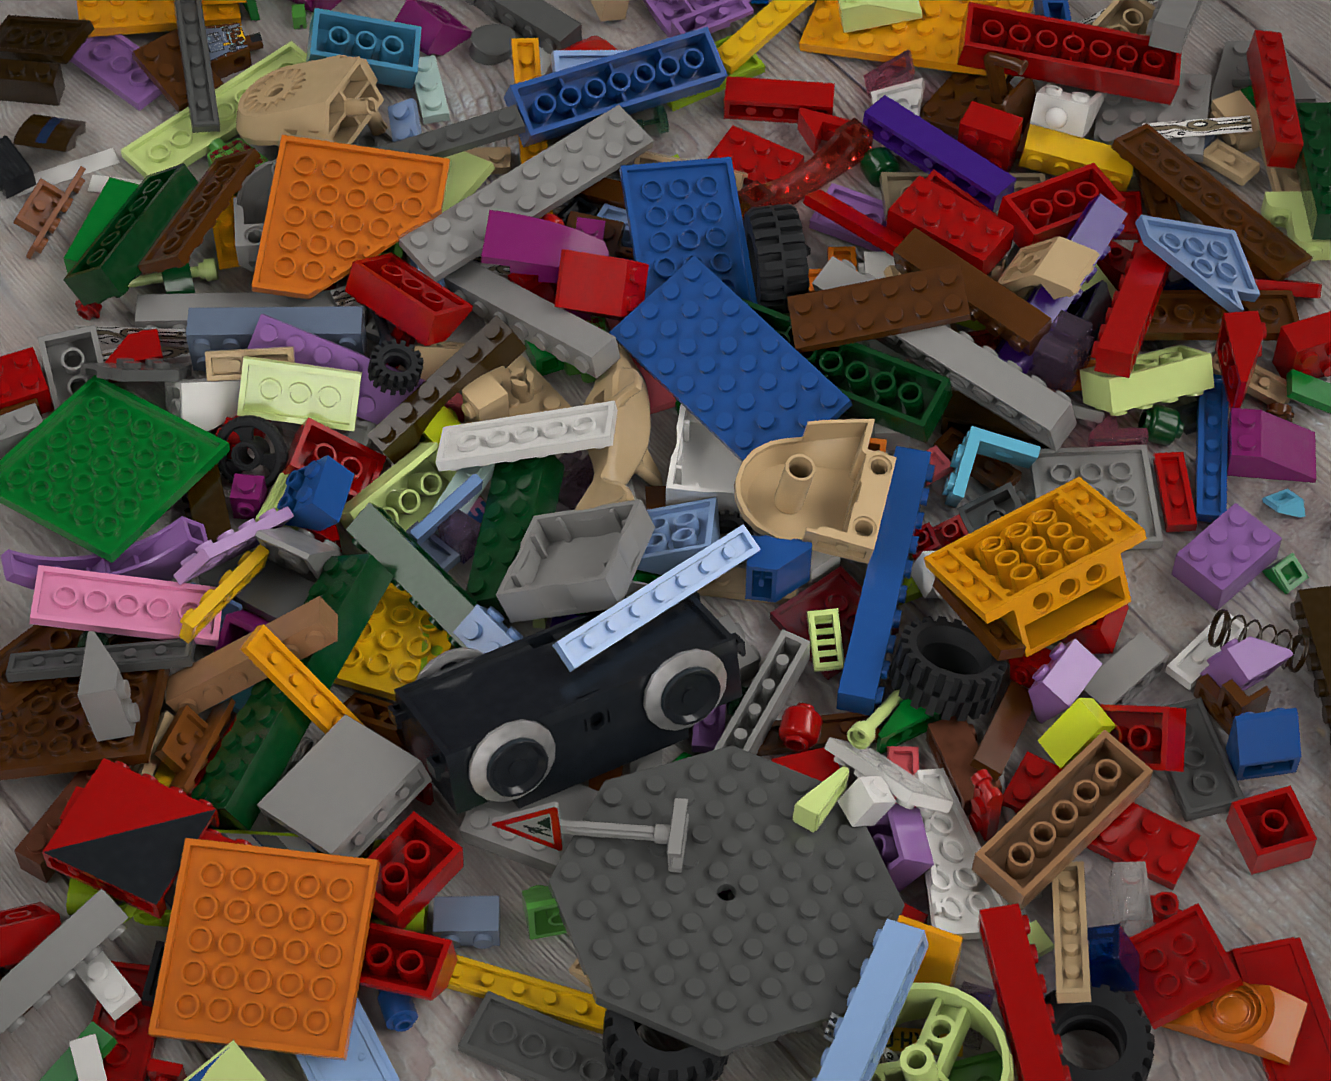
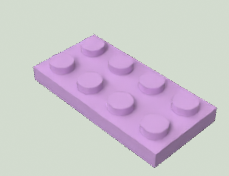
M288 506L279 511L272 508L259 517V521L256 522L252 518L238 527L239 531L234 532L233 529H230L217 538V542L213 543L210 539L202 543L195 549L197 554L193 553L180 562L183 567L173 576L181 585L260 545L255 537L258 530L283 527L294 517Z

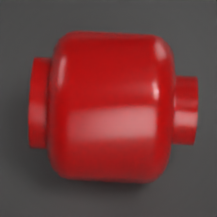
M798 703L797 705L790 706L783 712L778 736L788 749L804 752L818 743L823 719L810 704Z

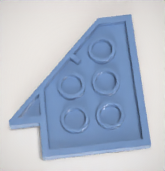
M1140 215L1136 220L1135 224L1143 244L1229 313L1243 312L1244 308L1241 300L1255 302L1260 296L1235 230Z

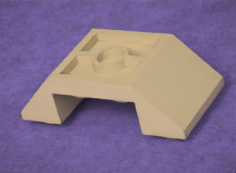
M1061 236L1020 248L998 280V283L1022 299L1035 286L1042 284L1053 299L1065 296L1071 297L1080 290L1081 282L1094 269L1093 264L1099 257V253L1096 250Z

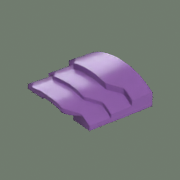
M643 0L656 23L669 38L707 26L710 33H714L730 26L734 21L754 14V9L750 5L751 0Z

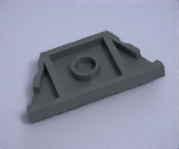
M117 358L116 363H81V375H97V378L121 382H179L187 378V375H192V363H170L163 361L161 358H145V363L134 361L133 358Z

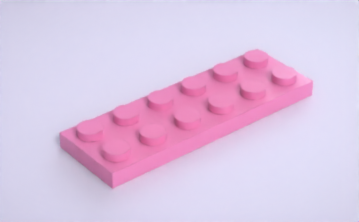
M38 565L30 624L158 640L181 639L179 637L182 627L180 620L190 608L195 610L200 605V599L210 588L215 590L217 587L189 583L179 585L178 582ZM222 611L194 638L195 644L218 646Z

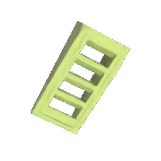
M838 608L807 611L814 672L843 669L845 662ZM832 623V628L816 629L815 627L817 624ZM834 634L832 639L817 640V635ZM835 645L836 648L834 650L818 651V646ZM837 656V661L820 663L819 657Z
M842 766L802 797L794 806L793 821L812 832L817 831L837 800L846 790L849 769Z

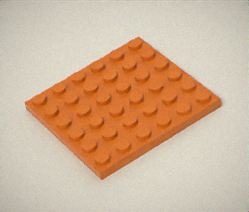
M185 838L148 1034L153 1037L225 1046L234 1040L241 1048L346 1061L380 862L375 859Z

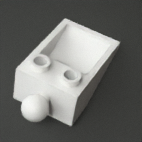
M1048 82L1036 93L1030 124L1083 138L1089 132L1107 93Z

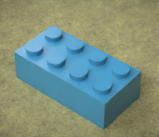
M314 8L309 28L306 62L337 55L360 56L361 59L367 60L378 80V84L412 89L418 74L422 27Z

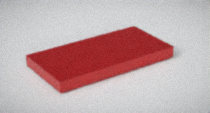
M111 961L141 999L150 965ZM97 999L92 1021L118 1042L102 1060L107 1081H147V1067L150 1058L153 1057L157 1037L148 1034L153 1007L142 1006L140 1001L114 1021Z

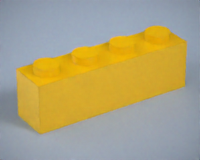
M1032 124L1029 125L1018 165L1059 176L1095 163L1118 191L1127 190L1134 168L1132 164L1122 159L1111 148V145Z

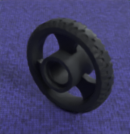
M244 415L227 422L220 429L217 437L227 441L230 434L234 431L240 437L241 442L232 449V460H228L226 454L218 462V468L222 472V476L229 480V483L233 484L235 474H242L243 471H250L259 465H263L270 472L265 477L266 488L272 486L279 474L284 470L288 460V449L283 435L279 433L280 431L276 426L274 427L268 420L266 421L259 416ZM255 428L261 430L269 437L274 446L275 453H270V446L264 438L253 435ZM247 448L253 451L254 459L249 456Z

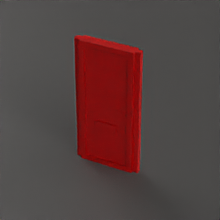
M1291 937L1226 951L1242 982L1270 985L1308 1003L1289 1065L1260 1057L1268 1081H1331V1020L1300 937Z

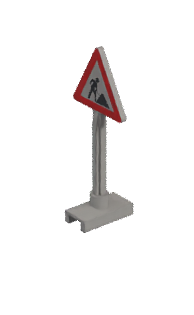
M675 798L670 825L656 824L655 826L577 820L564 821L560 818L558 802H551L494 817L492 825L558 851H562L564 846L562 833L580 836L654 841L655 844H667L669 872L682 873L689 814H687L688 799Z

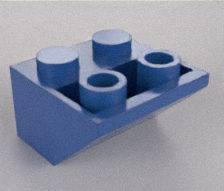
M329 455L317 461H312L299 470L292 471L286 479L287 487L277 506L279 510L288 506L294 515L285 525L322 531L339 523L355 474Z
M751 535L761 550L747 559L745 599L776 603L810 581L812 542H804L800 539H779L768 535Z
M1275 708L1269 712L1262 713L1245 712L1234 717L1225 750L1237 781L1297 772L1301 759L1297 708Z

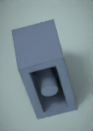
M499 896L434 897L433 936L452 940L455 949L459 946H474L479 949L500 946L501 908Z

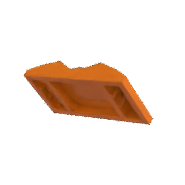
M1243 982L1244 985L1161 1026L1289 1065L1308 1003L1270 985Z

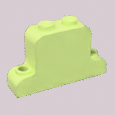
M1265 192L1261 215L1275 227H1284L1287 231V237L1313 257L1311 261L1331 260V239L1312 240L1302 192Z

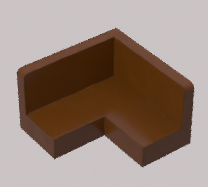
M1205 674L1197 679L1193 696L1195 698H1202L1207 712L1229 735L1235 716L1245 712H1265L1271 690L1268 686H1265L1252 695L1247 696L1233 679L1222 684L1220 688L1208 674Z

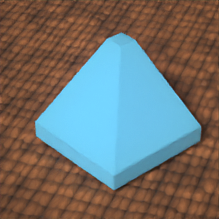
M1289 489L1262 498L1264 504L1278 513L1300 518L1305 516L1304 500Z

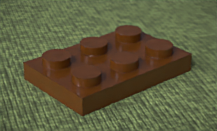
M175 29L132 51L134 61L179 113L187 108L188 99L178 30ZM212 70L214 88L217 89L224 83Z

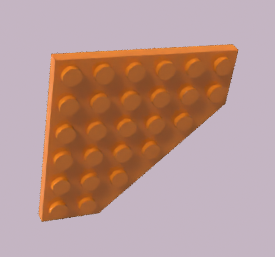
M282 135L251 285L252 292L309 300L350 274L353 261L379 255L399 242V239L441 215L450 159Z

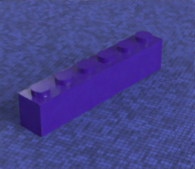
M884 95L864 112L861 129L863 133L922 171L930 174L933 169L994 213L999 210L1003 196L1014 192L1015 177L888 96Z

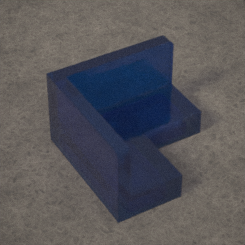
M1121 925L1088 927L1087 940L1090 943L1088 946L1090 982L1092 987L1100 988L1101 984L1111 986L1110 991L1114 993L1118 991L1139 990V953Z

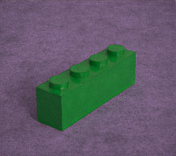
M109 177L63 258L67 274L129 199L139 184Z

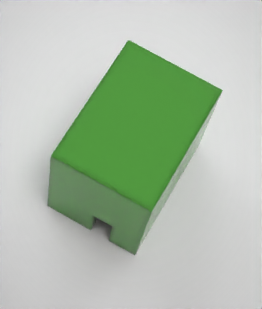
M305 4L291 5L294 29H301L300 25H303V29L307 28Z

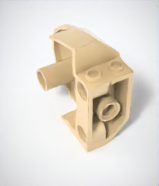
M875 419L807 422L803 437L770 441L750 452L741 463L734 482L735 502L742 518L756 532L762 535L779 539H800L804 542H812L813 551L868 564L875 548L897 457L890 456L883 451L868 449Z

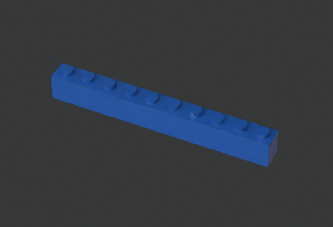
M896 446L894 457H897L875 548L867 566L837 693L836 709L869 716L874 713L875 705H881L883 701L885 687L880 686L881 679H888L891 661H887L886 657L887 653L893 654L896 636L892 635L893 628L899 629L902 610L897 609L899 603H905L908 589L907 585H903L904 578H911L913 561L909 560L910 553L916 554L919 536H914L915 530L922 529L924 512H920L921 505L927 506L930 489L925 488L926 482L932 483L935 465L930 464L931 452Z

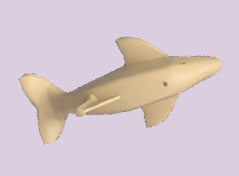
M618 343L621 358L601 376L596 378L594 387L583 404L589 405L615 401L618 411L613 446H606L602 449H587L592 460L594 477L575 510H586L601 505L634 500L630 488L626 486L633 474H637L650 486L663 485L661 474L647 449L651 430L647 385L630 354Z

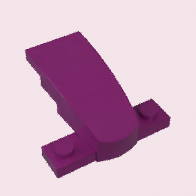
M489 210L481 263L510 266V273L538 275V282L557 283L562 249L609 256L605 241H603L606 221L577 217L576 229L535 217ZM566 310L583 320H591L592 315Z

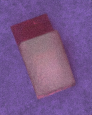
M909 50L902 52L864 75L867 95L871 99L872 91L913 80L915 69L912 54Z
M1109 414L1089 434L1087 447L1145 445L1148 443L1147 428L1135 427L1118 429L1116 416Z

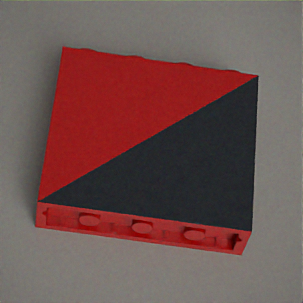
M103 758L42 853L47 867L94 889H103L109 896L161 919L167 909L164 896L179 874L185 838L201 839L209 824L218 827L220 823L217 809L207 800H195L187 796L178 787L171 786L169 788L160 784L152 775L146 773L143 775L138 774L121 761L114 763Z

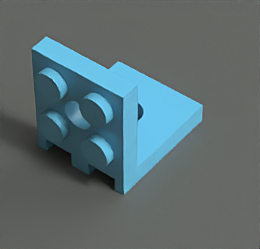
M971 426L966 437L964 436L962 444L958 445L957 450L955 449L950 467L955 469L954 472L950 473L949 478L947 477L942 491V495L947 496L945 505L956 508L964 498L976 453L1029 469L1037 460L1041 447Z

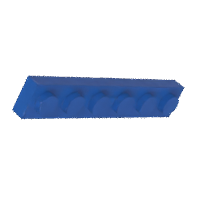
M1213 374L1215 388L1203 390L1204 393L1197 396L1195 514L1197 521L1212 523L1227 511L1228 400L1222 376Z

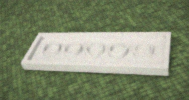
M615 401L446 426L442 429L435 463L439 472L447 470L457 471L467 467H483L500 462H515L520 459L543 458L553 454L574 453L580 450L602 449L606 446H613L617 406Z

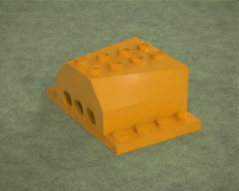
M1079 476L924 557L926 567L987 624L1001 618L1026 646L1024 654L1026 657H1029L1132 602L1121 553L1147 540L1144 528Z

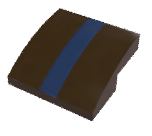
M33 114L19 128L14 138V144L68 152L76 148V137L85 133L86 122Z

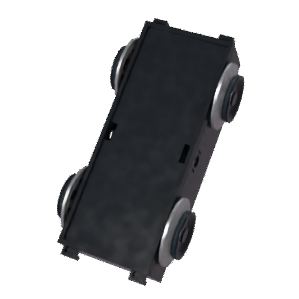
M632 580L625 598L648 584ZM695 592L570 672L552 645L606 610L586 612L583 615L484 654L477 649L465 647L445 651L432 659L421 670L416 681L394 689L396 703L387 706L390 720L397 729L402 728L406 748L414 757L421 760L432 779L431 781L457 815L489 801L505 802L512 800L520 809L688 739V727L705 719L714 708L742 697L738 653L742 657L746 655L745 642L736 632L731 634L701 603L700 594Z

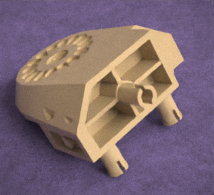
M345 55L289 65L266 74L254 82L242 94L238 103L236 130L247 144L257 146L277 145L278 148L282 135L352 145L366 124L369 126L373 136L385 133L388 125L378 111L384 99L376 86L378 80L367 60L361 59L360 56L351 57Z

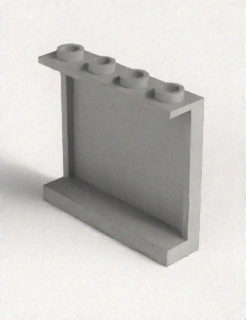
M345 714L280 782L265 795L257 806L269 824L273 825L275 822H278L324 854L359 857L432 779L421 760Z

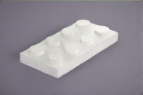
M829 737L824 749L835 755L833 759L835 762L848 768H854V774L858 777L881 776L888 784L890 792L897 797V804L911 810L916 806L929 814H934L935 811L949 813L953 801L873 748L858 749L848 741Z

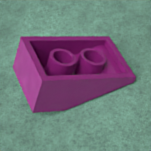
M1231 408L1228 420L1227 476L1316 483L1315 432L1263 410Z

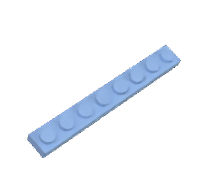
M743 524L563 637L552 646L571 672L755 555L761 549Z

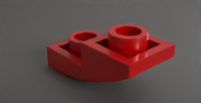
M960 514L934 527L928 522L922 525L921 530H915L914 536H919L916 554H912L915 561L923 551H937L969 534Z

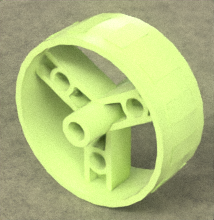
M914 982L894 1027L904 1022L927 1018L917 1043L907 1046L901 1052L900 1061L878 1064L871 1081H949L948 1076L969 1028L982 1034L994 1045L1002 1057L1003 1070L1001 1081H1017V1074L1006 1035L992 1013L973 996L954 987L938 983ZM941 1034H948L944 1038H937ZM933 1053L939 1055L937 1064L935 1062Z

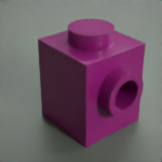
M234 475L229 497L233 518L247 520L254 518L255 520L268 496L264 476Z

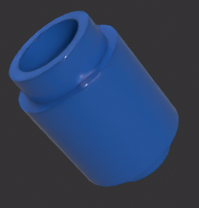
M379 989L377 1000L387 1028L397 1032L410 1029L418 1019V1013L412 997Z

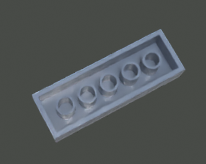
M363 306L210 307L188 309L186 338L193 371L206 372V351L248 349L261 314H266L367 356V336Z

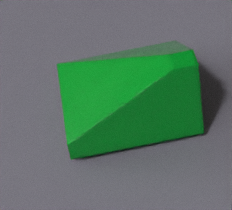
M1294 553L1288 554L1262 571L1285 594H1288L1309 578Z

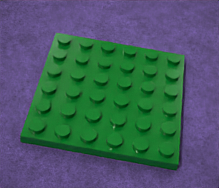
M94 375L0 459V503L113 563L230 451L229 442Z

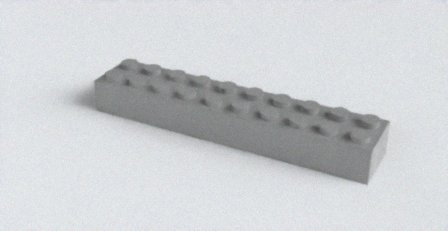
M832 256L812 282L815 291L875 280L876 278L868 273L865 275L856 271L857 268L848 260L843 259L840 261ZM949 324L875 339L917 366L950 378L951 387L1057 452L1077 425L1071 399L1065 393L1059 390L1053 392L1046 387V383L1039 377L1032 375L1030 378L1022 373V369L1016 363L1010 360L1007 363L998 358V354L988 346H983V348L978 346L970 335L963 331L957 333L950 328Z

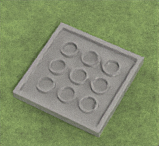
M1180 73L1179 88L1171 105L1107 93L1097 114L1093 141L1112 146L1116 138L1142 126L1144 123L1208 119L1212 75ZM1206 135L1166 138L1194 162H1203Z
M1147 444L1059 448L1057 452L1051 448L1040 449L1037 460L1030 467L1034 500L1080 476L1145 529L1147 540L1135 545L1131 549L1162 548L1163 537Z

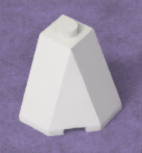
M207 378L165 382L166 410L208 432L223 424L226 417L233 418L237 415L241 380L207 382Z

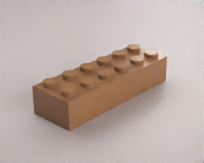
M1104 730L975 853L971 870L1008 903H1019L1020 910L1022 911L1148 788L1153 770Z

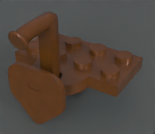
M995 52L987 53L984 57L987 76L954 72L922 106L919 116L944 133L958 137L960 121L971 101L1022 117L1021 133L1023 134L1034 107L1036 97L1034 82L1030 78H1023L1013 88L1009 82L1015 76L1008 75L1005 78L1004 68L1014 70L1018 75H1022L1027 69L1028 61H1022L1018 58Z

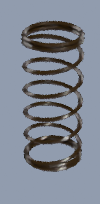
M1225 609L1219 610L1214 616L1208 633L1210 647L1216 648L1220 645L1221 648L1226 633L1227 637L1224 645L1228 643L1231 623L1240 617L1243 619L1244 628L1238 637V642H1240L1242 636L1243 640L1246 639L1247 627L1253 622L1259 625L1260 632L1256 638L1262 640V632L1266 628L1272 627L1275 637L1271 643L1274 644L1275 642L1276 645L1278 644V636L1283 632H1287L1290 636V642L1286 648L1289 649L1290 647L1294 655L1298 644L1304 638L1302 655L1296 667L1293 669L1294 655L1287 660L1285 665L1284 663L1281 665L1282 669L1288 667L1289 671L1293 673L1298 672L1303 667L1309 652V639L1307 635L1299 634L1293 638L1288 629H1284L1277 634V630L1272 624L1265 626L1263 629L1260 622L1256 619L1246 624L1243 615L1239 614L1231 619L1228 610ZM1224 613L1223 626L1218 639L1214 643L1215 629L1220 617Z

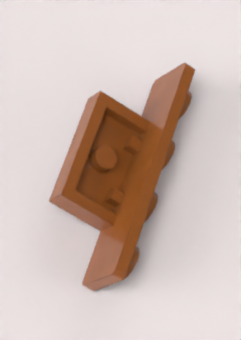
M82 166L79 168L65 192L42 178L38 181L13 222L37 237L26 255L28 259L31 260L35 251L39 254L43 251L49 239L45 238V235L48 231L52 234L54 233L61 221L57 217L60 211L65 214L73 202V199L70 198L71 193L75 192L78 194L86 180L82 178V175L86 168Z
M232 698L214 706L206 721L188 705L179 708L154 752L161 761L176 773L169 788L171 786L178 787L186 794L194 788V779L197 773L207 764L208 759L206 757L209 751L219 742L220 731L233 716L231 711L236 702Z

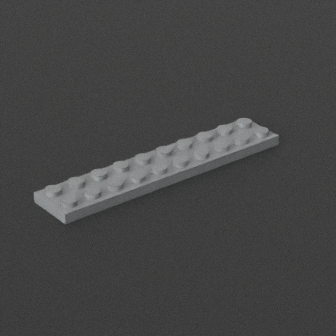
M617 105L447 209L438 217L399 239V246L428 277L438 282L482 254L489 210L540 218L613 173L620 166L629 163L653 148L654 140L620 105Z

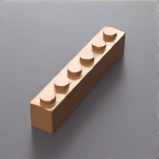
M320 596L265 625L299 660L338 641V615ZM252 632L196 661L192 667H185L170 675L166 689V704L176 713L179 708L188 705L196 714H199L268 678L240 650Z

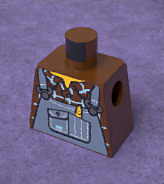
M240 23L205 26L211 68L220 79L250 68L252 65L250 51L264 48L260 33L245 36Z

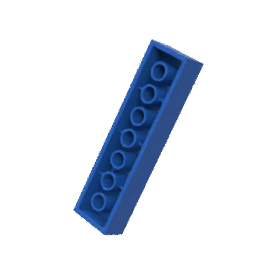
M707 26L510 85L503 98L507 107L516 105L525 124V133L518 135L523 147L575 132L617 105H620L630 115L718 88L728 74Z

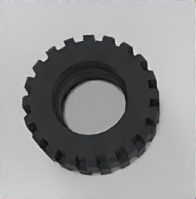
M788 203L750 208L745 212L743 222L757 303L782 314L789 313L787 297L809 293L810 287L807 250L799 213L795 206Z
M1090 982L1091 1002L1057 1004L1056 990L1051 991L1045 996L1046 1004L1051 1003L1054 1011L1055 1024H1051L1054 1035L1059 1034L1061 1037L1075 1030L1094 1031L1106 1037L1114 1045L1119 1055V1060L1115 1064L1099 1070L1078 1067L1068 1061L1063 1054L1060 1055L1062 1065H1068L1071 1081H1147L1154 1058L1155 1038L1150 1033L1152 1026L1147 1017L1141 1018L1142 1008L1136 1002L1130 1004L1127 1001L1128 995L1122 991H1118L1117 994L1111 992V986L1101 984L1100 988L1092 987Z
M609 1009L605 1012L602 1039L603 1052L606 1053V1064L609 1069L614 1070V1077L617 1081H716L722 1075L724 1065H727L729 1055L718 1057L693 1045L683 1050L671 1052L655 1049L647 1045L637 1034L636 1030L642 1025L641 1023Z

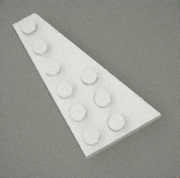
M944 768L917 770L914 774L915 777L953 801L949 813L935 811L934 814H929L920 810L934 865L925 872L932 926L961 936L963 940L981 938L978 928L979 910L1009 904L971 870L975 853L981 849V845Z

